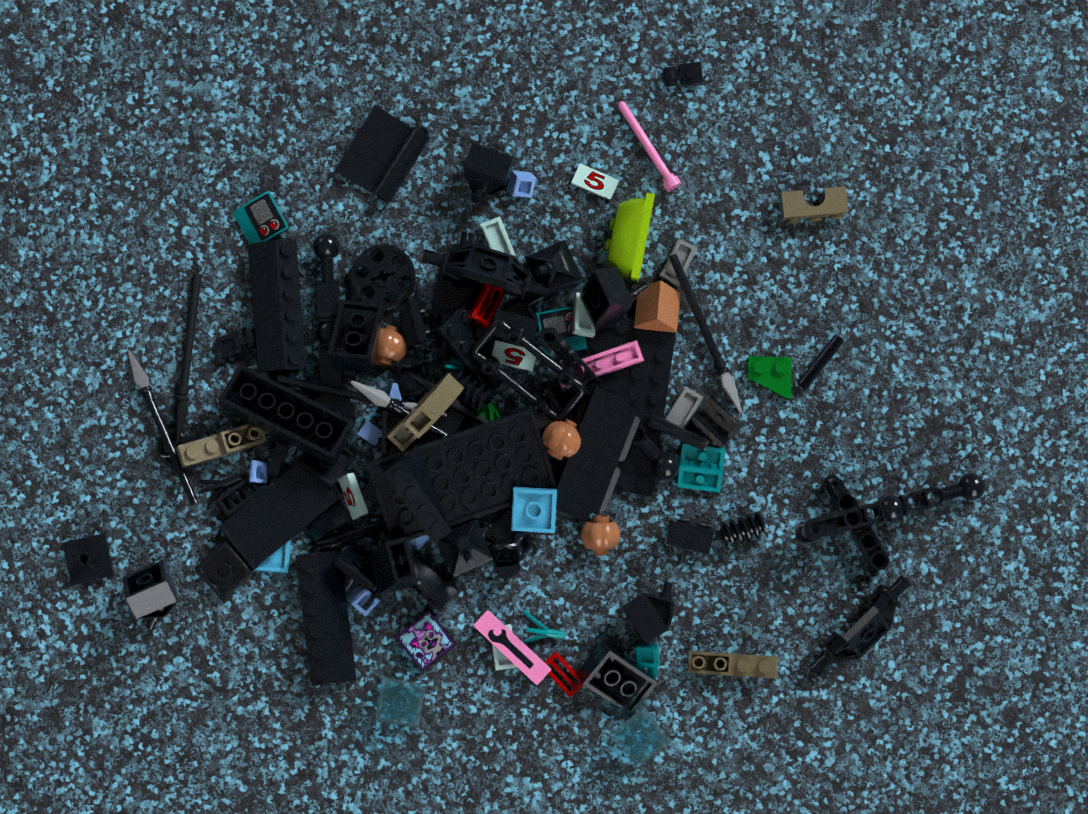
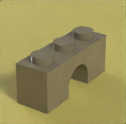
M846 186L824 188L822 192L823 202L819 206L807 204L804 200L803 190L781 192L782 221H788V224L800 223V219H809V222L822 221V217H830L831 220L843 219V216L849 212Z

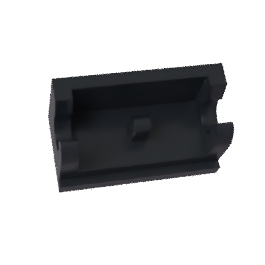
M672 518L666 544L709 554L715 531L713 527Z

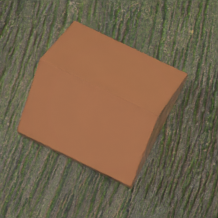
M661 280L648 284V288L639 292L640 295L637 296L634 328L677 333L681 293Z

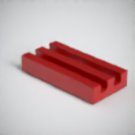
M485 283L468 317L475 319L476 323L482 324L483 328H487L505 295L503 294L504 289ZM496 290H497L498 293H497V295H496V297H495V299H494V301H493V303H492V305H491V307H490V309H489V311H488V313H487L485 319H483L484 314H485L487 308L490 306V304H491V302H492V298H493V296H494V294H495V292H496Z
M557 651L545 661L547 665L550 663L573 688L569 691L552 671L548 673L569 698L583 686L574 669ZM557 657L579 681L577 686L553 659Z

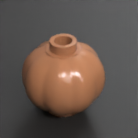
M386 325L385 328L380 330L376 364L390 367L391 363H398L406 355L407 342L397 332V327Z
M567 418L565 422L555 421L550 423L545 428L542 437L543 444L548 447L546 452L562 460L563 456L569 458L575 455L581 445V438L576 428L578 424Z
M592 515V520H587L580 532L583 545L594 551V555L597 556L607 555V551L618 545L621 536L619 526L614 520H609V515Z

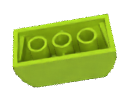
M648 192L645 198H632L618 204L616 217H611L609 230L613 231L612 238H607L605 251L609 252L607 268L617 267L625 278L636 284L640 278L655 194Z

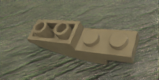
M448 372L418 402V405L387 434V437L401 451H404L416 438L419 439L438 420L462 392L464 387Z
M247 424L220 432L217 435L179 445L176 447L182 468L262 444L266 442V438L262 429L252 424Z
M689 651L688 673L777 679L778 656Z

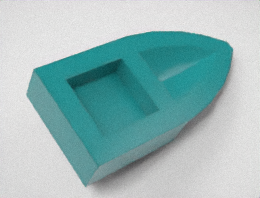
M637 644L636 663L655 680L660 665L659 644Z

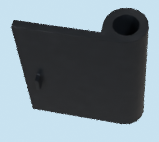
M375 105L335 171L378 198L391 203L428 143L430 136L427 134L429 131L420 125L417 128L410 127Z

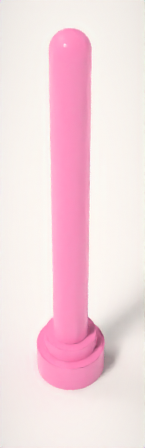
M620 101L618 108L661 173L664 188L667 192L674 190L682 182L677 175L675 176L669 172L624 101Z

